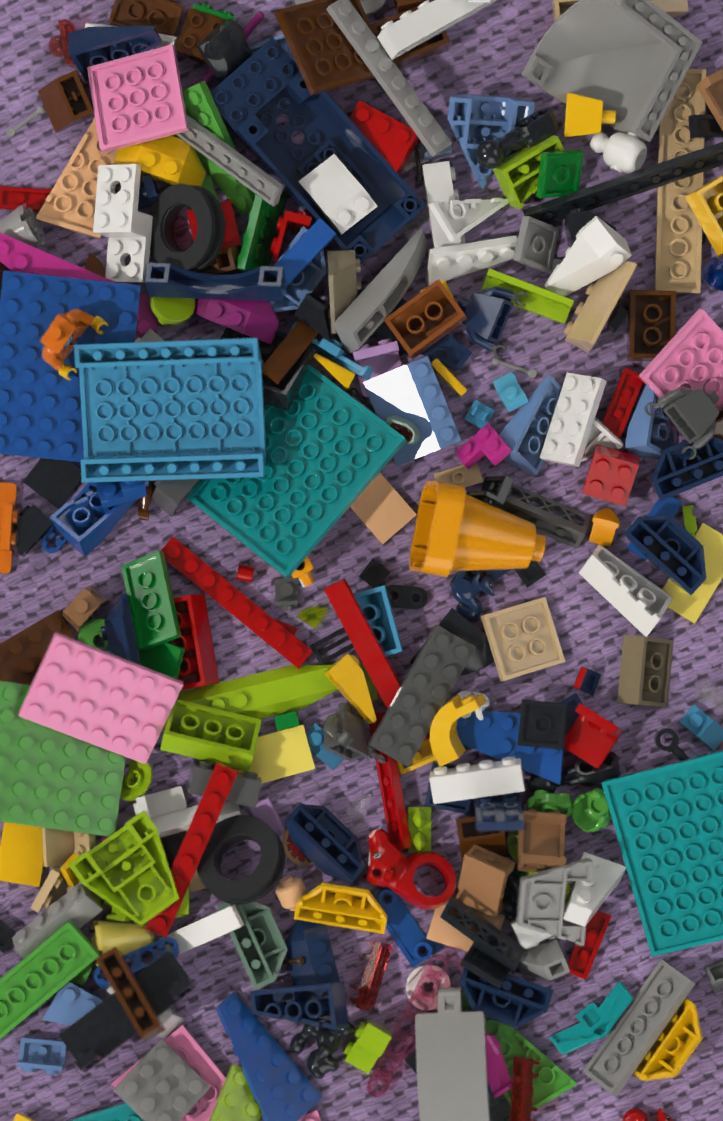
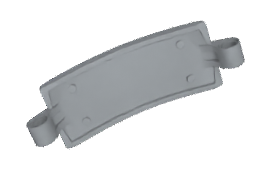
M462 987L438 988V1013H418L415 1017L420 1121H490L485 1015L483 1011L462 1012Z

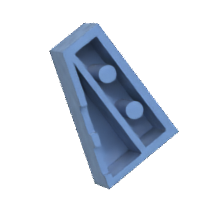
M70 980L59 989L42 1020L72 1025L104 1001L105 998Z

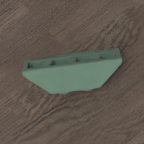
M224 902L217 906L220 911L233 904ZM252 902L235 905L244 925L229 933L254 990L276 981L288 948L270 908L263 904Z

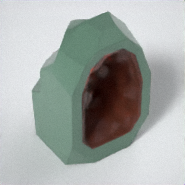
M396 415L387 417L385 423L407 440L404 445H414L419 442L420 432L412 421Z

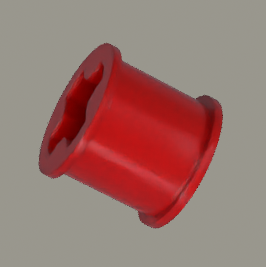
M239 563L236 581L241 580L251 584L255 566L251 567Z

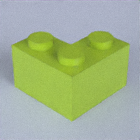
M367 1019L365 1023L360 1022L355 1031L357 1038L354 1043L349 1041L343 1053L346 1054V1062L369 1074L378 1057H381L391 1040L392 1033Z

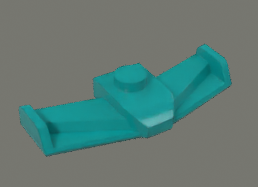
M619 980L599 1007L591 1001L575 1014L580 1021L579 1023L548 1038L562 1055L568 1054L598 1039L601 1040L610 1033L611 1028L633 1001L634 997Z

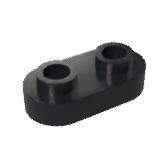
M389 585L386 587L388 597L391 592L398 594L396 600L389 598L393 608L417 610L423 608L427 603V593L421 587ZM413 594L420 595L421 599L419 602L412 600Z

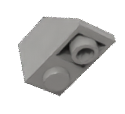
M557 939L528 950L526 959L518 967L523 975L548 981L570 972Z

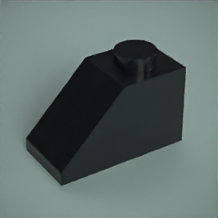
M34 504L31 507L27 505L19 513L21 518L18 520V553L23 557L54 525Z

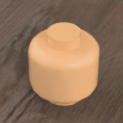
M289 875L280 879V884L276 887L275 892L283 908L295 911L296 901L306 895L308 891L301 878H293Z

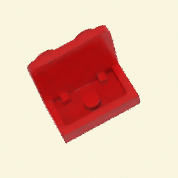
M285 210L284 217H279L277 224V234L279 236L273 239L271 246V256H274V263L281 257L288 230L299 233L303 226L308 230L312 227V217H309L308 213L296 210L295 213Z

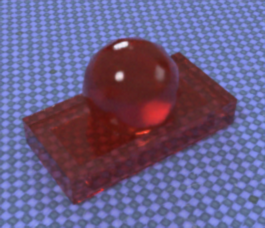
M66 19L58 20L60 35H55L50 39L48 48L53 56H64L65 65L75 68L77 66L69 55L68 33L75 31L74 23Z

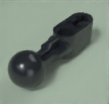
M542 108L518 121L514 125L515 129L508 132L506 138L499 142L495 140L481 142L476 149L477 162L484 168L494 169L503 162L505 153L510 150L517 151L522 147H533L559 131V126L552 108Z
M610 751L599 769L583 759H579L574 766L564 769L561 775V785L532 774L528 781L529 790L533 795L537 790H545L548 793L554 794L557 787L566 784L569 786L581 784L586 787L600 784L604 780L619 776L618 757L614 752Z

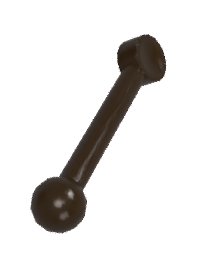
M299 956L296 959H284L282 964L296 963L301 966L305 964L306 960L303 956Z

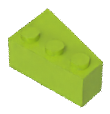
M552 135L533 147L519 149L504 158L503 162L493 169L505 198L509 200L510 206L520 210L525 205L524 202L528 197L537 191L541 153L565 151L558 136Z

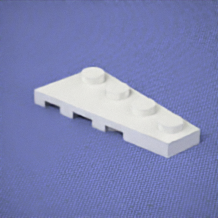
M517 236L430 249L426 277L428 286L438 279L440 281H448L514 259L518 241Z

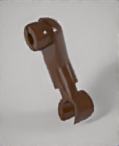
M148 480L149 486L145 488L147 496L140 499L141 507L138 508V517L141 520H149L148 506L151 504L153 485L157 480Z

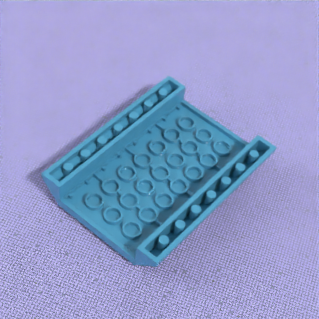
M258 338L74 345L75 368H79L84 449V458L81 459L82 483L264 477L266 436L262 357Z

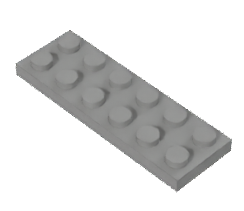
M661 959L582 1072L611 1095L617 1097L695 983Z

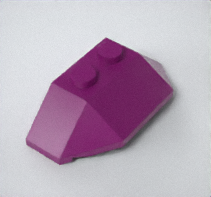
M196 299L195 314L242 334L272 344L280 322L274 313L270 301Z

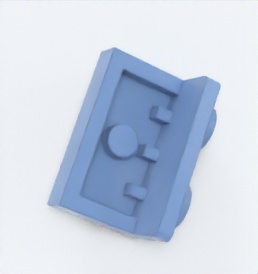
M22 1036L17 1067H22V1071L36 1072V1069H45L47 1074H59V1071L65 1069L67 1047L62 1040Z

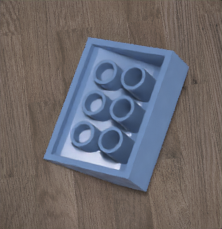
M428 356L363 382L378 418L386 422L387 417L391 415L400 416L412 421L420 432L419 442L414 445H403L393 458L397 466L461 441Z

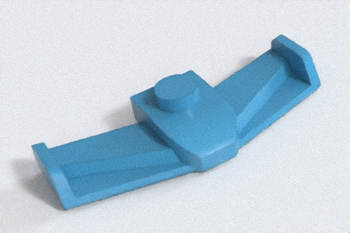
M297 322L294 323L290 331L294 328ZM324 338L321 342L316 339L313 340L312 343L315 344L316 350L362 378L370 379L373 369L368 365L363 368L346 358L348 354L342 350V344L334 339H331L330 342Z

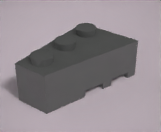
M202 479L157 480L155 482L157 487L151 501L172 517L177 507L183 501H186L188 494Z
M193 759L187 782L188 793L203 796L216 765ZM251 771L238 772L226 802L256 808L262 784L261 778L257 777L258 774Z

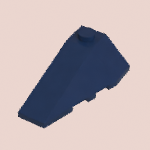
M154 26L87 27L68 33L69 55L86 81H89L87 67L149 51L162 44V39Z

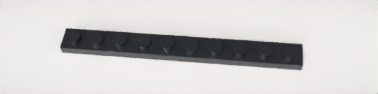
M723 142L522 210L523 214L544 223L552 224L565 219L571 210L582 208L583 211H590L722 166Z

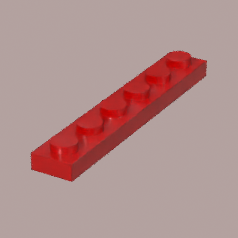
M386 712L376 713L377 720L369 724L371 738ZM377 749V753L386 758V763H380L378 759H375L389 839L399 849L412 847L397 760Z

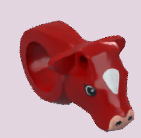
M375 829L369 834L366 881L371 886H376L380 890L387 887L421 910L437 909L446 904L453 896L456 888V874L452 865L444 859V855L437 852L424 851L406 857L391 842L385 830ZM430 866L441 873L444 879V890L441 895L428 897L417 890L413 877L417 868Z

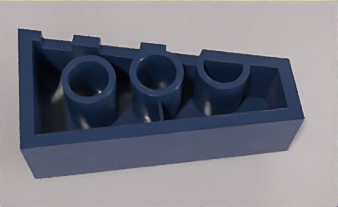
M344 981L264 988L250 991L252 1014L284 1019L295 1023H305L316 1027H326L332 1030L349 1028Z

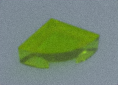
M308 607L302 610L296 617L316 629L326 614L327 609Z

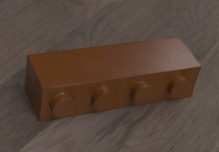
M115 946L97 957L96 960L140 1038L147 1042L165 1031L163 1023L122 952Z

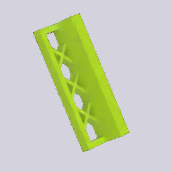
M490 268L481 289L482 291L487 288L501 287L513 290L515 294L525 292L528 296L518 295L517 300L520 303H525V305L519 306L515 303V300H511L510 302L514 303L513 306L564 325L574 302L572 299Z

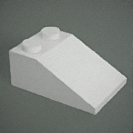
M335 154L298 181L339 236L378 207Z

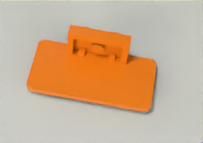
M0 482V573L8 574L12 568L13 546L17 544V533L14 532V525L18 523L19 511L16 510L17 486L14 483Z

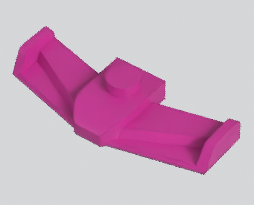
M485 1029L487 1079L495 1099L508 1091L513 1084L500 1049V1043L494 1035Z

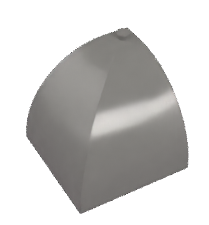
M579 0L567 9L544 34L521 75L565 105L567 102V92L603 100L602 110L616 111L615 124L603 125L625 134L632 132L638 135L639 139L650 142L703 42L650 0Z

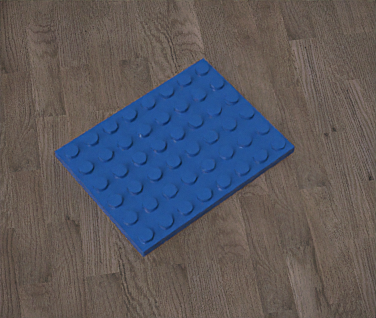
M3 271L0 300V454L81 462V459L84 458L80 378L79 368H75L74 348L64 361V363L77 370V373L72 370L68 373V377L71 379L69 381L60 376L59 370L54 369L43 359L42 350L44 346L40 340L58 314L68 313L72 309H79L93 317L100 316L108 323V326H100V329L104 332L103 334H98L91 325L88 326L76 345L133 343L136 337L141 285Z

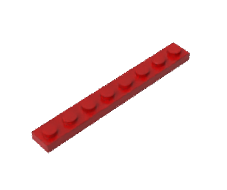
M173 536L161 551L164 552L166 561L298 669L312 654L313 651Z
M217 762L170 870L179 899L149 920L145 929L167 938L239 772L238 770Z

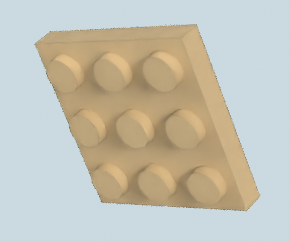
M546 597L481 616L501 682L565 662Z

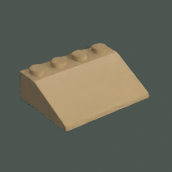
M625 261L616 270L599 278L596 283H590L585 294L589 295L586 302L579 303L575 314L578 315L575 322L570 321L564 331V334L567 335L565 341L589 353L637 266L636 263Z

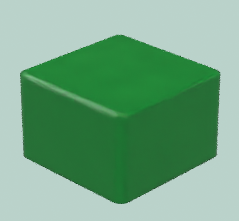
M297 711L274 716L277 731L301 725Z

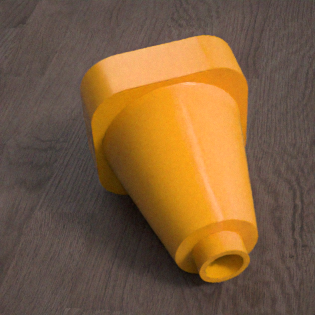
M427 481L419 501L410 550L409 568L410 571L448 577L451 571L526 569L531 560L541 561L546 539L545 535L536 534L535 524L465 494L464 486L440 481Z

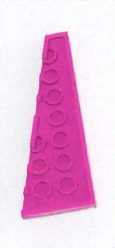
M0 233V262L12 271L114 282ZM140 293L135 340L138 337L142 338L150 328L155 331L160 324L151 309L150 297Z

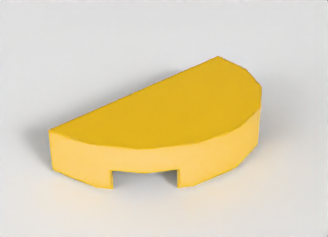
M438 359L431 363L433 370L453 391L460 396L467 392L461 382Z

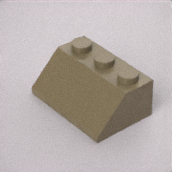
M355 250L328 251L331 334L337 333L333 323L357 298V292H361V278H356V273L361 272L360 259H355Z
M635 635L623 636L617 703L667 708L673 640Z

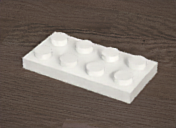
M573 373L566 374L539 458L565 465L580 466L607 382L606 380Z

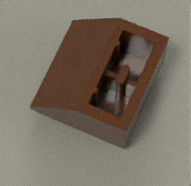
M76 70L53 80L38 91L56 133L95 116L91 99L80 74Z
M475 816L455 818L462 864L464 855L474 845L502 857H507L504 830L478 831L475 828Z

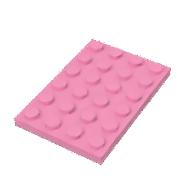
M55 632L18 714L20 717L146 764L183 687V682Z

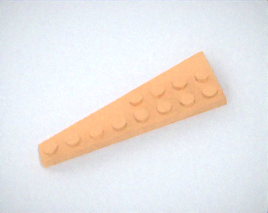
M95 117L52 191L46 198L45 203L36 216V220L100 239L101 235L93 233L98 165H113L118 149L102 153L99 146Z

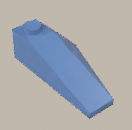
M551 375L546 376L528 398L529 402L519 409L500 434V437L512 450L503 460L533 476L538 475L544 462L539 457L544 445L545 436L550 427V415L553 416L562 389V386Z
M646 385L628 426L625 448L638 456L659 459L663 449L676 444L677 434L676 432H671L670 418L661 407L656 409L653 405H649L648 412L652 416L645 413L646 404L649 402L657 403V399H659Z

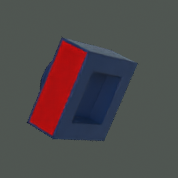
M581 666L573 688L594 695L601 674Z

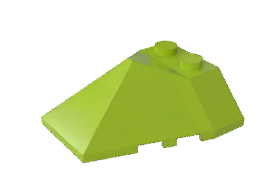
M144 810L92 850L86 851L68 864L84 886L140 926L179 899L158 829Z

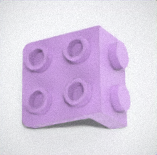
M391 338L378 341V346L371 348L369 344L362 345L357 351L352 353L354 363L363 368L368 365L373 369L370 379L402 366L398 352L397 341L392 342ZM358 375L362 394L364 397H369L363 383L367 380Z

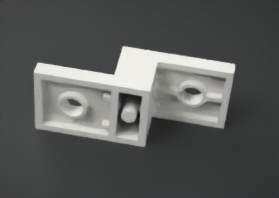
M138 164L98 165L93 233L108 237L105 278L116 283H145L150 258L153 216L138 211L141 166ZM118 183H121V189L116 194L115 187ZM128 255H130L131 262L128 266H126L125 259Z

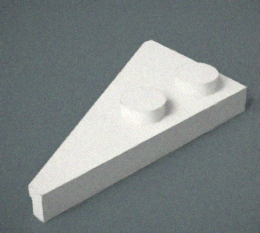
M492 198L487 200L434 201L429 203L428 206L447 238L452 242L509 203V200Z

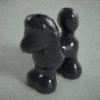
M350 1022L349 1028L340 1030L304 1024L302 1031L295 1034L291 1039L290 1049L293 1053L299 1054L305 1049L308 1038L315 1039L318 1049L313 1050L309 1054L307 1068L312 1076L322 1079L328 1072L338 1070L339 1064L332 1054L337 1050L341 1036L351 1035L356 1027Z

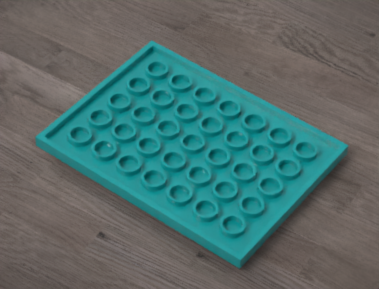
M308 365L298 394L288 411L269 404L264 407L266 412V461L264 477L202 479L187 496L190 502L286 579L291 576L407 442L405 437L311 365Z
M723 750L602 781L651 956L723 940Z

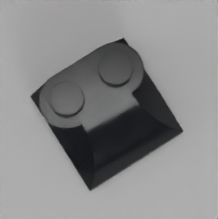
M233 19L225 20L196 45V48L220 83L253 55L244 39L243 28L239 24L234 23Z

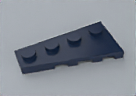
M402 298L390 314L407 303V301ZM385 321L374 331V334L385 339L391 338L392 342L397 341L402 346ZM449 334L421 353V355L428 356V358L433 360L438 359L442 364L458 371L472 354L470 350Z

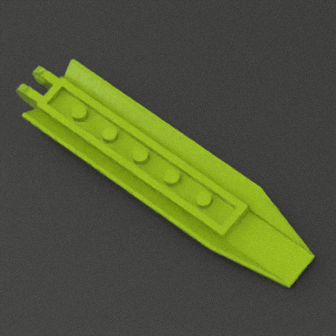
M289 665L223 681L219 684L182 691L177 699L263 719L303 709L338 689L324 674L332 665H302L299 669L294 665Z

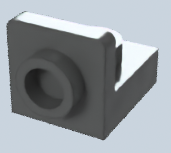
M298 578L275 579V606H280L281 611L294 610V606H299Z

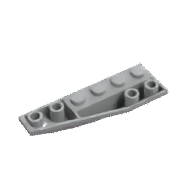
M419 229L409 239L405 246L333 323L347 353L354 352L364 344L384 322V319L390 315L411 285L429 246L422 230Z

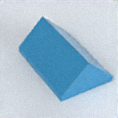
M383 585L355 593L354 596L386 656L403 652L386 586ZM357 653L358 659H359L360 663H362V661H361V659H360V657H359V655H358V653Z

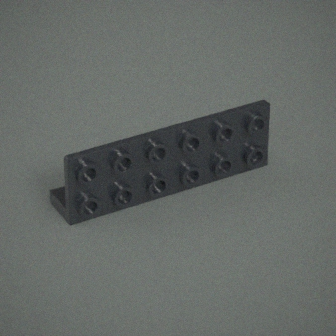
M167 951L136 975L138 982L158 1016L197 988L170 951ZM114 992L59 1036L76 1059L74 1063L78 1069L86 1073L138 1032Z

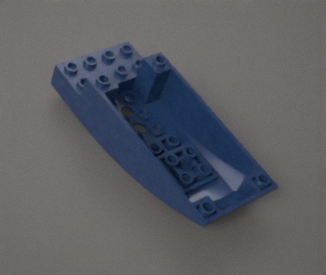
M272 37L210 93L223 122L276 181L284 186L283 189L304 212L309 214V217H312L314 222L321 218L334 231L335 229L298 181L333 154L337 156L378 206L339 236L337 233L332 239L342 251L355 250V259H360L361 265L426 206L326 92L310 95L307 86L306 88L300 86L301 82L305 86L306 84L297 64ZM285 114L289 117V124L286 127H280L277 124L276 119L278 115ZM250 127L256 131L255 134L249 132ZM300 131L304 134V141L301 144H295L292 141L291 136L293 132Z

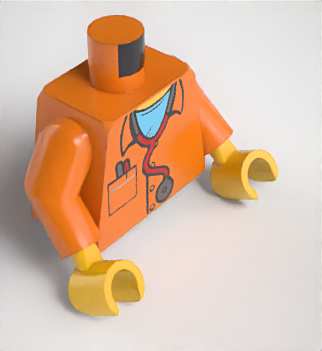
M72 309L68 313L58 314L40 340L44 346L42 350L43 359L54 369L59 370L60 376L69 381L71 379L68 377V373L71 370L77 373V370L64 363V361L73 350L74 345L77 344L88 326L91 325L98 334L104 333L100 329L101 325L108 326V323L100 316L93 317L79 309Z

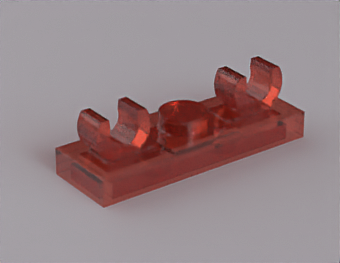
M368 941L366 945L372 947L371 954L363 953V957L369 959V963H367L362 973V986H353V989L359 991L358 998L350 997V1001L356 1003L355 1007L362 1010H374L393 946L392 944L379 941Z
M514 1056L510 1121H537L530 1119V1114L532 1111H537L536 1107L531 1106L534 1095L532 1078L539 1077L538 1073H533V1066L540 1065V1062L532 1058Z

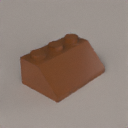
M438 279L386 317L384 321L410 357L414 359L465 322L467 317Z

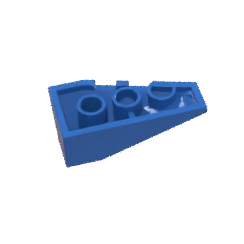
M92 490L86 493V497L77 501L73 499L65 503L50 516V520L69 544L85 557L102 543L137 499L103 509L98 492H93Z

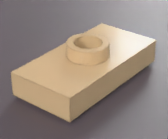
M477 462L470 469L463 464L433 474L435 481L461 485L465 488L483 483Z

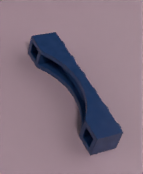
M148 263L145 278L149 297L284 302L287 284L283 267L260 266L254 270L239 274L212 275L189 271L170 263Z

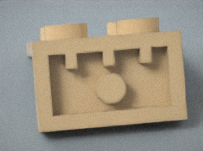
M42 828L44 867L62 866L73 853L82 855L96 847V835Z
M54 866L31 906L32 910L39 912L42 908L48 909L52 903L59 900L73 888V886L67 884L59 869L61 866Z

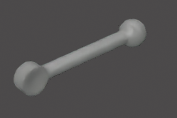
M42 105L38 106L34 113L17 126L8 128L6 135L13 137L17 130L37 115L45 113V107Z
M492 358L493 365L508 367L525 373L530 378H535L537 375L534 369L527 370L501 361L500 358Z

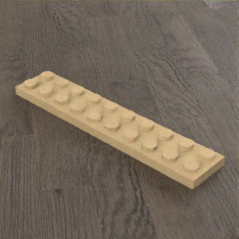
M688 69L659 124L658 164L704 148V138L690 139L688 116L705 115V100L696 85L706 78V69ZM704 172L657 187L654 290L676 291V294L701 293L702 227L685 196L703 186Z

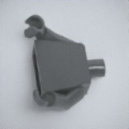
M676 388L657 399V403H647L645 413L652 416L648 412L649 405H653L656 409L661 407L688 443L693 442L691 446L686 445L681 450L683 454L687 449L691 448L692 454L687 459H693L696 456V450L698 448L701 449L714 436L717 424L716 417L719 415V410L714 404L718 402L719 398L711 390L705 394L700 388L695 391L690 388Z
M340 703L338 705V712L326 717L323 748L349 761L368 756L369 758L374 757L378 759L380 763H386V758L378 754L377 749L368 744L363 719L352 714V705L350 703Z

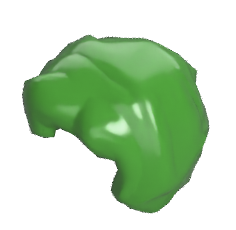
M595 788L592 791L580 793L573 801L571 816L574 823L582 831L596 832L610 823L611 814L603 789Z

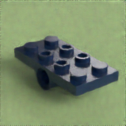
M519 792L473 798L475 828L478 831L524 830V816Z

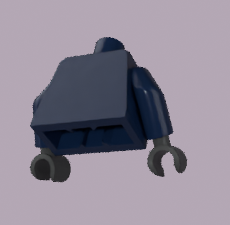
M492 287L483 289L480 294L473 293L470 300L461 298L458 306L467 317L463 324L467 326L466 331L473 343L488 351H494V355L497 358H503L502 355L497 354L496 349L502 347L504 350H507V347L502 343L495 345L494 342H499L514 305L510 301L515 300V303L519 306L525 305V303H520L517 300L518 295L528 296L525 292L515 294L513 290Z

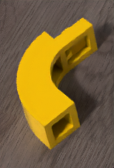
M482 693L475 697L473 694H470L463 699L458 694L450 699L435 715L430 728V744L434 757L440 767L460 758L466 751L457 734V721L460 717L479 709L486 702Z

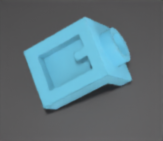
M513 372L493 381L496 392L508 412L529 402Z

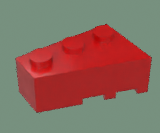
M359 100L349 119L400 175L419 141L418 136L412 128Z

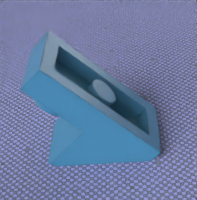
M694 704L679 721L713 751L723 741V728Z
M314 723L306 732L311 751L328 767L334 770L344 758L323 748L325 731Z

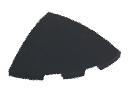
M451 608L438 626L476 647L460 676L468 675L492 664L494 658L487 635ZM423 644L422 647L418 650V652L415 654V656L411 659V661H410L411 664H413V663L415 662V660H416L417 656L419 655L421 649L423 648L424 644Z

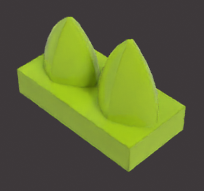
M408 807V828L412 847L408 848V853L431 851V807Z

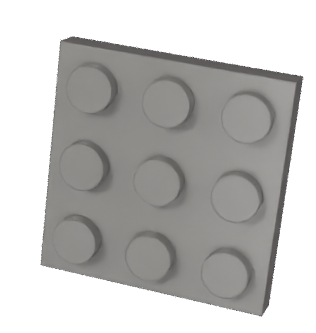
M160 1039L113 1091L144 1121H180L210 1089V1086Z

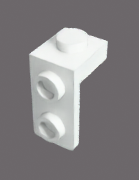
M181 786L136 798L137 803H133L136 815L144 810L149 818L187 808Z

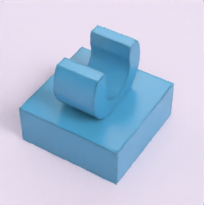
M475 400L464 420L482 429L489 422L495 410Z

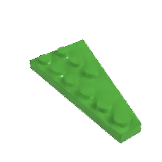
M463 991V1008L466 1011H472ZM485 1017V1029L494 1035L501 1045L500 1049L513 1084L503 1094L518 1119L577 1085V1082L512 1026Z

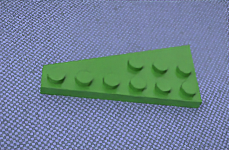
M203 81L182 90L186 114L236 150L206 82ZM196 150L202 165L228 199L231 200L240 214L249 212L253 207L254 192Z

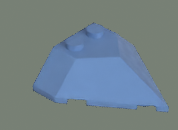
M459 94L450 96L447 120L481 189L488 183L487 180L493 173V169L484 168L477 162V147L485 140L499 142L506 138L507 133L515 129L514 125L518 121L534 113V101L494 95ZM512 150L505 153L504 158L508 157Z

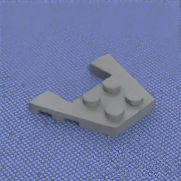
M591 858L521 877L516 920L518 925L542 933L546 932L557 936L559 939H567L575 942L577 945L584 946L586 926L575 923H563L566 882L591 881Z

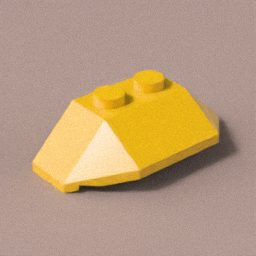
M171 135L118 149L113 165L138 164L141 166L142 176L150 174L154 180L171 186L185 184L202 187L206 175L195 148L184 140Z
M321 883L296 901L294 919L384 934L387 914L369 890Z
M687 998L682 1002L633 1072L639 1079L647 1081L676 1077L703 1039L697 1007Z

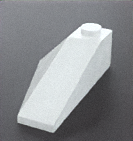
M595 216L579 230L576 235V241L572 247H568L565 252V258L561 264L556 266L545 283V288L565 297L616 270L632 256L626 239L599 217Z

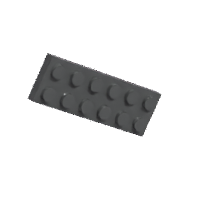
M435 625L368 744L409 767L428 734L435 715L443 707L476 647L444 628Z

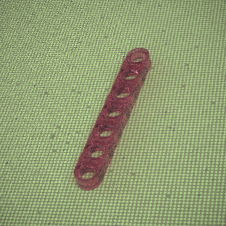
M435 954L431 956L392 1032V1038L367 1082V1092L372 1097H381L386 1093L415 1035L416 1015L427 1012L447 972L449 963L444 955ZM435 959H440L444 962L445 967L441 971H435L432 968V962ZM427 979L434 983V989L428 992L423 990L421 983ZM414 1000H421L424 1004V1009L419 1012L414 1011L411 1003ZM404 1020H410L414 1024V1029L406 1032L401 1028V1023ZM394 1040H400L404 1045V1049L396 1052L392 1050L391 1043ZM384 1060H389L393 1063L394 1068L390 1072H385L381 1068V1063ZM374 1080L381 1081L384 1088L380 1092H375L371 1089V1083Z

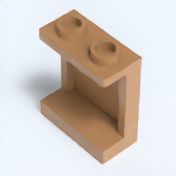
M723 69L707 76L696 87L723 131Z
M535 809L523 811L524 830H518L517 871L542 872L566 865L564 849L567 815L557 811H550L548 813L538 812Z
M474 845L464 855L456 898L466 906L473 907L484 912L486 915L496 918L506 907V903L502 901L507 877L514 870L515 862Z

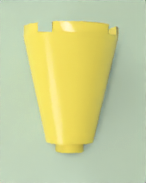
M101 920L91 921V930L95 929V934H93L91 940L93 946L100 952L99 956L115 946L123 955H126L154 943L155 937L154 932L145 929L147 925L140 926L139 924Z

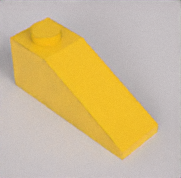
M345 654L328 668L324 674L368 724L374 723L377 719L364 672L359 667L361 663L354 655Z

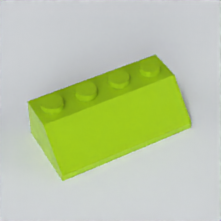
M176 699L167 719L160 750L208 762H220L229 767L249 771L262 720Z

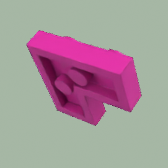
M487 423L471 439L463 444L455 454L470 469L484 455L496 466L512 450L496 430Z

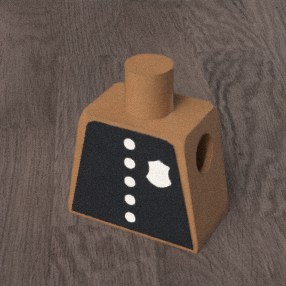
M90 585L85 587L64 609L62 617L80 632L81 628L98 613L108 600Z

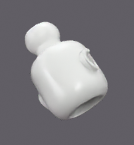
M601 132L594 134L590 142L591 150L595 153H603L604 162L610 166L611 170L615 169L619 173L630 174L640 170L646 159V144L639 140L638 135L632 132H628V134L617 132L610 138Z

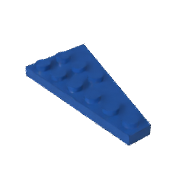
M473 711L468 718L460 717L458 719L457 734L463 745L501 761L505 757L521 758L523 770L561 785L563 750L517 745L521 713L482 711L484 719L481 721L477 718L475 711Z
M233 992L215 1009L226 1034L229 1035L232 1041L233 1051L236 1056L238 1055L242 1065L241 1069L252 1095L263 1113L261 1115L263 1120L298 1121L323 1096L235 992Z

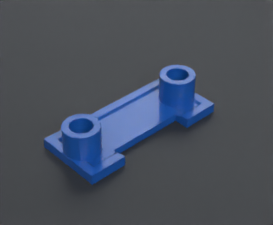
M386 887L373 896L387 914L386 929L412 967L427 960L431 955L443 948L440 943L426 939L427 934L424 935L403 904L402 900L404 899L393 890ZM390 895L391 899L385 901L384 896ZM425 947L426 952L420 953L419 949Z

